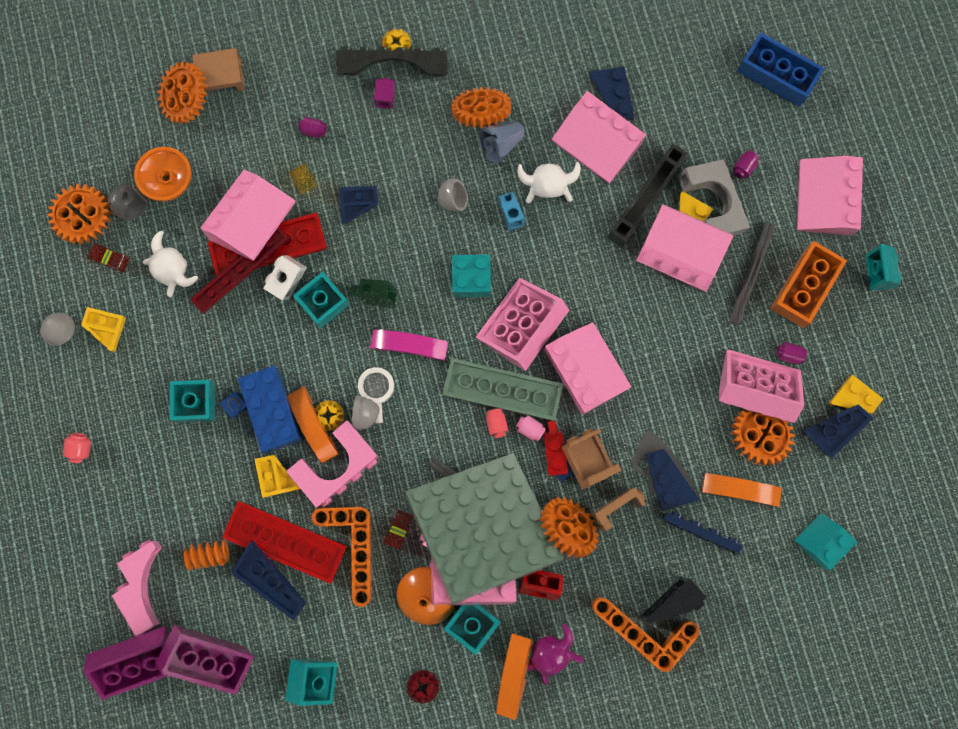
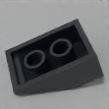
M681 577L639 618L650 624L689 613L693 610L697 611L705 604L704 600L707 597L691 579Z

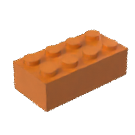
M813 241L804 250L770 309L801 328L811 324L847 260Z

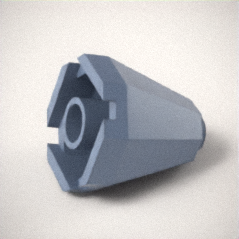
M517 121L497 122V125L492 123L490 127L484 125L477 132L480 147L482 150L486 149L488 154H485L486 157L497 164L523 139L525 129Z

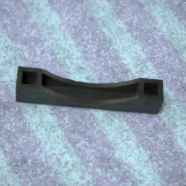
M341 47V50H336L337 73L339 75H358L373 64L394 60L413 64L429 76H448V53L444 51V48L437 47L433 48V51H425L423 47H416L414 51H407L406 47H397L396 50H389L388 47H378V50H371L370 47H360V50H352V47Z
M672 143L637 196L611 229L607 237L609 240L621 248L625 246L688 155L686 151Z

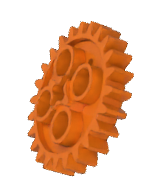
M183 61L181 64L176 62L175 66H170L171 71H165L167 76H162L163 83H159L162 87L161 90L157 91L161 94L157 100L162 101L159 107L163 108L162 113L166 114V118L170 119V121L184 124V122L189 123L190 120H195L194 115H200L199 109L204 110L202 103L207 102L204 96L208 95V93L204 92L208 88V85H205L204 82L207 79L202 77L204 73L199 71L200 68L194 64Z
M482 87L479 90L473 88V91L466 90V94L460 93V96H456L455 100H452L451 105L452 116L455 117V121H459L460 124L465 123L466 127L473 125V128L477 125H480V128H483L484 125L490 127L492 123L497 125V121L504 122L503 118H508V114H511L512 110L510 97H507V93L503 94L502 90L497 92V88L490 90V87L486 88V90H483Z
M77 184L76 189L69 185V191L63 188L62 195L56 193L58 199L51 200L55 205L48 207L53 212L47 214V216L52 218L48 223L53 226L51 229L57 232V236L66 242L70 241L72 244H75L77 241L83 245L84 239L90 243L91 237L96 240L98 239L97 233L104 234L101 230L102 228L108 229L105 222H111L107 216L111 215L112 212L108 210L110 208L107 203L108 199L99 190L97 191L93 186L90 188L87 184L83 188ZM68 204L73 205L86 218H88L92 222V224L89 225L86 221H84L78 214H76L71 208L68 207ZM96 210V213L90 216L91 212ZM69 212V215L64 218V215ZM83 224L81 229L77 230V227Z
M745 409L738 413L739 416L734 418L737 423L732 424L731 427L736 430L731 432V435L736 436V438L732 442L738 443L735 449L742 450L740 456L747 455L746 461L754 459V465L760 462L761 466H765L767 463L771 466L775 462H781L782 459L787 457L786 453L792 451L789 446L794 445V442L790 439L795 437V435L789 432L793 429V427L787 426L790 421H784ZM756 418L761 421V425L756 422ZM773 429L778 432V436L774 434ZM747 433L752 436L753 441L748 439ZM764 444H766L769 447L770 451H767L764 448Z
M559 497L555 500L552 499L543 507L544 510L541 512L543 516L540 520L544 523L541 527L547 530L544 535L550 536L548 541L555 543L554 548L559 546L561 553L566 551L568 557L573 554L574 558L579 556L583 558L585 555L588 556L597 547L596 544L599 543V540L596 539L599 537V534L595 532L598 527L593 526L595 520L589 518L590 513L586 514L584 512L585 507L579 508L578 502L573 504L572 499L567 502L565 497L562 499Z

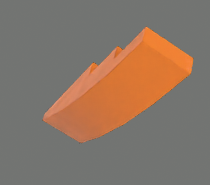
M514 633L511 635L502 674L496 714L513 720L517 718L526 683L525 675L530 660L528 656L533 639Z

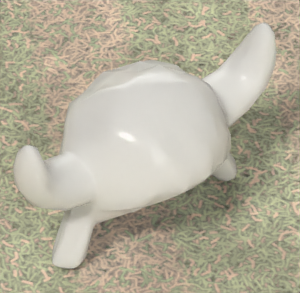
M576 162L574 170L568 174H565L558 165L542 164L536 168L533 175H527L522 165L519 164L517 172L520 181L525 185L531 186L526 203H531L534 196L552 198L563 194L566 200L571 202L573 198L567 185L574 183L578 179L580 174L579 162Z
M159 231L151 241L153 255L143 260V264L149 266L151 275L159 283L168 286L167 296L172 297L176 284L188 287L193 285L198 277L187 278L184 276L187 261L177 249L163 248L161 241L164 232Z

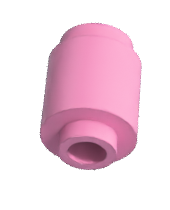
M529 415L526 418L522 416L516 425L519 427V433L537 442L546 430V428L542 427L543 424Z

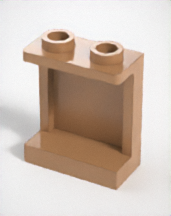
M236 48L192 55L193 63L191 64L199 67V71L204 73L202 77L207 79L204 84L208 85V88L204 92L235 86L238 91L245 90L241 57Z
M593 428L582 433L583 437L578 438L577 435L566 440L568 444L562 447L582 490L622 471L619 464L612 465L598 437V434L602 432L601 429L593 431Z
M630 488L591 513V517L595 520L601 531H607L613 527L606 517L630 500H632L636 507H643L646 505L644 502L646 498L640 489Z

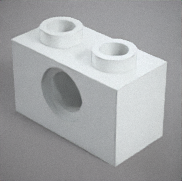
M281 256L275 261L273 272L265 279L266 285L263 289L283 301L290 299L307 267L290 256ZM283 272L286 274L285 282L281 279Z

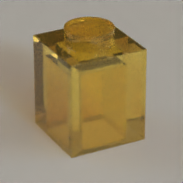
M305 163L288 172L301 195L317 187L315 179Z

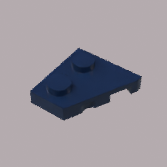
M377 185L339 188L342 225L378 206Z

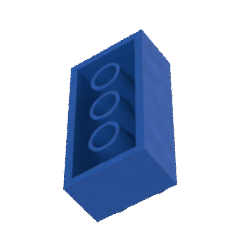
M760 32L737 72L800 107L809 96L825 68Z
M275 365L237 378L261 452L267 454L303 441L288 400V394L280 370Z

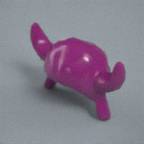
M565 623L562 624L564 637L561 640L558 637L548 635L539 638L532 646V655L527 670H538L544 685L548 683L547 676L551 677L562 671L570 660L577 663H582L584 660L581 656L569 650L573 644L574 637L571 629Z

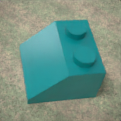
M880 244L865 254L870 291L894 289L900 285L901 274L898 272L897 265L899 259L894 247Z
M822 513L794 540L823 570H831L857 543L842 526Z
M291 659L285 701L298 706L332 704L338 663L315 659Z

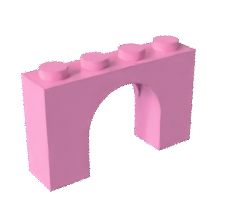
M348 420L333 432L349 456L348 468L341 477L335 480H324L315 473L304 459H300L286 471L316 508L321 506L325 508L332 502L331 498L336 493L340 495L347 489L346 485L350 481L356 482L362 476L361 472L366 468L371 469L378 463L376 461L379 458L378 455Z

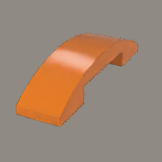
M305 386L287 395L294 416L306 440L321 463L337 456L339 452L332 438L328 437L312 406L313 401Z
M709 473L704 474L702 493L780 507L781 487Z

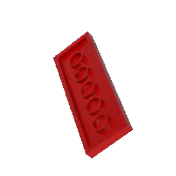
M318 213L281 222L279 227L290 238V241L260 267L274 264L277 258L281 256H290L294 259L327 250ZM208 241L216 276L241 256L213 241Z
M241 501L237 502L222 538L245 548L254 540L268 558L329 584H332L347 549L346 545Z

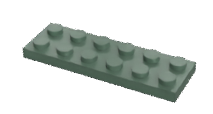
M451 358L442 396L555 421L563 383Z

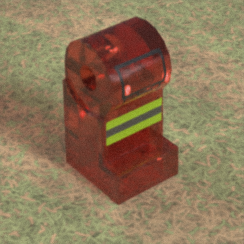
M97 243L93 244L87 257L95 264L120 272H125L130 260L129 257Z
M398 509L383 543L401 550L413 515Z

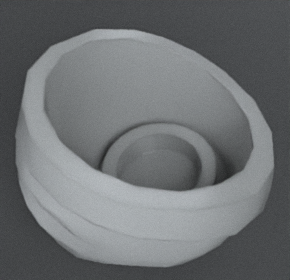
M450 178L441 185L438 192V201L440 206L448 211H463L468 204V194L460 180Z
M53 313L42 322L40 328L41 337L49 345H62L73 337L75 323L72 317L65 313Z
M356 395L352 411V424L355 429H367L375 423L380 411L377 403L366 397Z

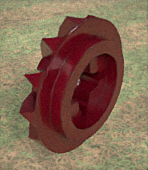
M428 670L416 671L407 682L408 695L414 702L421 704L431 702L439 691L437 677ZM418 679H420V681L423 684L430 683L426 687V693L422 690L416 691L417 688L420 686Z

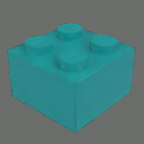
M490 254L452 255L453 297L491 296Z
M323 271L293 295L295 300L320 329L350 305Z
M211 380L170 381L169 420L175 423L215 421V383Z
M461 605L446 624L444 630L473 654L477 655L501 621L482 605Z

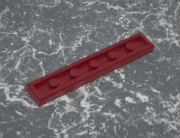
M278 226L254 261L241 255L190 300L201 313L205 314L288 243L290 238Z

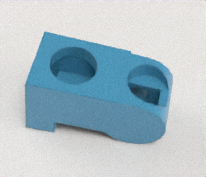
M509 192L498 196L508 231L523 227L525 218L514 193Z

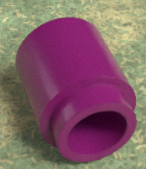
M305 116L303 120L300 119L298 130L301 131V135L318 139L320 137L324 138L327 123Z
M750 150L743 153L733 167L734 175L740 179L749 178L759 163V156Z
M783 342L782 345H778L776 355H778V359L798 365L805 362L807 350L803 349V346Z

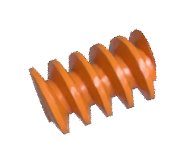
M222 540L221 546H219L217 541H214L213 547H211L210 542H207L205 548H203L202 543L198 544L197 550L194 544L190 545L189 551L185 548L184 562L186 569H200L202 566L208 568L210 565L215 567L217 564L222 566L228 563L229 549L226 541Z

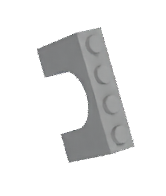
M724 159L687 167L678 175L683 192L709 189L720 198L723 206L722 215L706 219L703 222L726 231L733 236L740 235L750 228L748 218L744 213L742 203L739 200Z

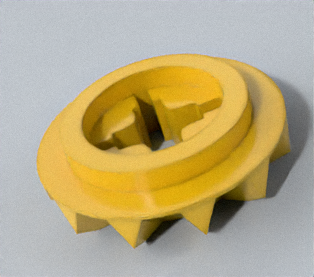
M393 28L392 31L386 32L382 40V46L388 47L389 50H396L397 47H406L407 51H409L411 39L408 33H405L402 29L396 30ZM393 39L399 40L400 45L397 43L393 44Z
M326 400L319 403L315 408L325 431H333L340 427L344 420V411L340 404L335 401ZM327 408L329 409L330 413L337 414L330 417L329 423L327 421V418L321 417L323 414L327 413Z

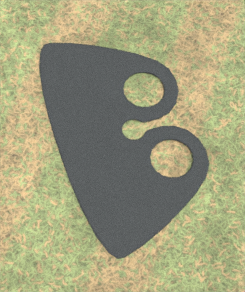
M648 430L636 449L633 459L634 469L641 475L650 474L649 469L641 470L638 467V461L645 458L647 453L665 449L693 490L692 482L681 463L668 446L655 433ZM650 477L648 485L651 492L656 495L653 481Z

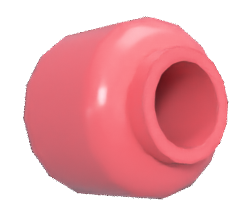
M71 433L70 436L64 439L63 455L69 459V462L81 463L83 459H87L90 456L91 440L87 438L86 434Z

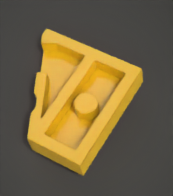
M275 455L255 459L262 498L300 490V487L286 472L287 470Z

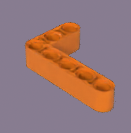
M363 507L316 509L312 514V521L317 526H351L352 601L359 607L367 605L372 599L370 511ZM363 510L366 513V519L363 522H359L356 516L359 511ZM340 511H344L347 516L346 520L342 523L337 520V514ZM320 512H324L327 516L324 523H320L317 519ZM361 530L367 535L366 540L363 542L357 539V533ZM359 551H364L367 554L364 562H360L357 559ZM359 571H364L367 574L365 582H360L357 579ZM360 591L367 594L366 602H360L357 599V594Z
M597 597L592 602L591 607L595 614L663 672L670 671L700 633L696 623L690 620H683L660 646L604 597ZM601 601L606 603V609L603 612L597 610V604ZM615 615L621 616L622 620L619 625H613L612 623ZM687 625H691L693 628L690 635H686L684 632ZM632 628L636 629V637L629 639L628 631ZM678 640L680 647L674 651L672 650V643ZM647 642H651V651L647 653L644 652V644ZM662 656L667 657V663L664 666L659 665V659Z

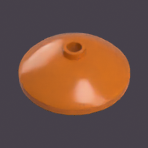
M157 147L147 151L138 160L134 171V179L138 189L146 197L155 201H170L179 197L188 188L192 177L191 166L187 158L180 151L171 147ZM167 176L170 177L169 180L164 181Z
M419 567L409 571L398 585L397 601L399 607L409 619L416 623L424 625L440 623L450 616L455 605H432L431 567ZM421 600H425L427 604H423Z

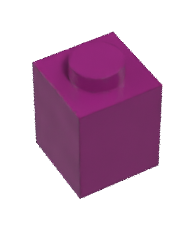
M389 78L376 79L374 94L376 108L394 109L395 81Z

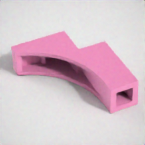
M145 541L139 546V550L128 552L122 556L123 560L117 563L128 582L117 588L118 592L113 594L112 597L135 636L147 633L160 624L152 610L148 596L150 568L156 555L162 548L159 541Z

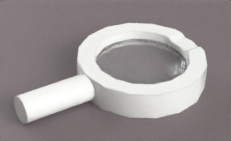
M376 367L367 369L361 374L358 380V390L362 397L371 399L379 406L380 411L375 424L383 423L382 403L392 396L395 384L388 371Z

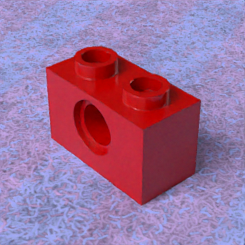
M538 570L520 578L518 593L557 601L562 595L564 575Z

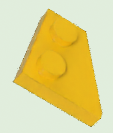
M683 191L679 195L680 206L678 211L700 221H704L709 217L713 208Z
M87 307L81 325L98 341L104 344L109 351L115 352L126 317Z
M851 375L828 404L846 409L859 404L866 412L872 414L883 398L854 375Z

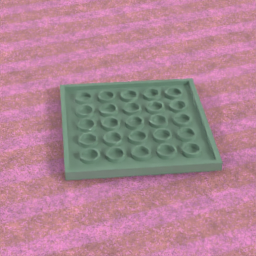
M514 453L405 492L452 605L564 560L560 547L554 548L555 543L548 541L550 536L544 535L547 530L541 527L544 523L540 520L543 516L541 514L542 510Z

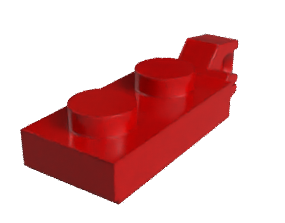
M549 421V432L544 433L548 476L567 475V460L562 449L564 437L562 431H557L556 421Z

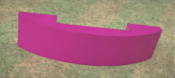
M373 329L370 349L388 352L390 350L445 361L448 342L416 334Z

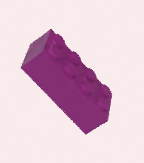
M174 625L155 664L161 674L236 695L254 659V655L247 647Z
M166 626L87 654L83 672L101 700L168 676L161 674L155 664L170 635Z

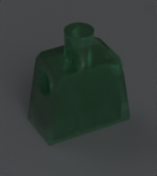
M361 279L359 285L352 284L350 287V295L357 296L364 304L395 308L398 290L387 280Z

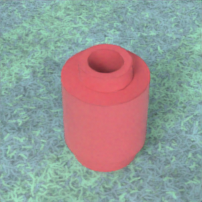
M502 409L486 412L489 434L494 435V438L506 436L505 432H508V426Z

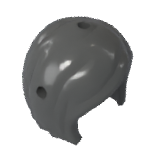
M128 184L116 186L108 197V204L112 212L122 220L136 219L148 207V201L137 188L131 187Z

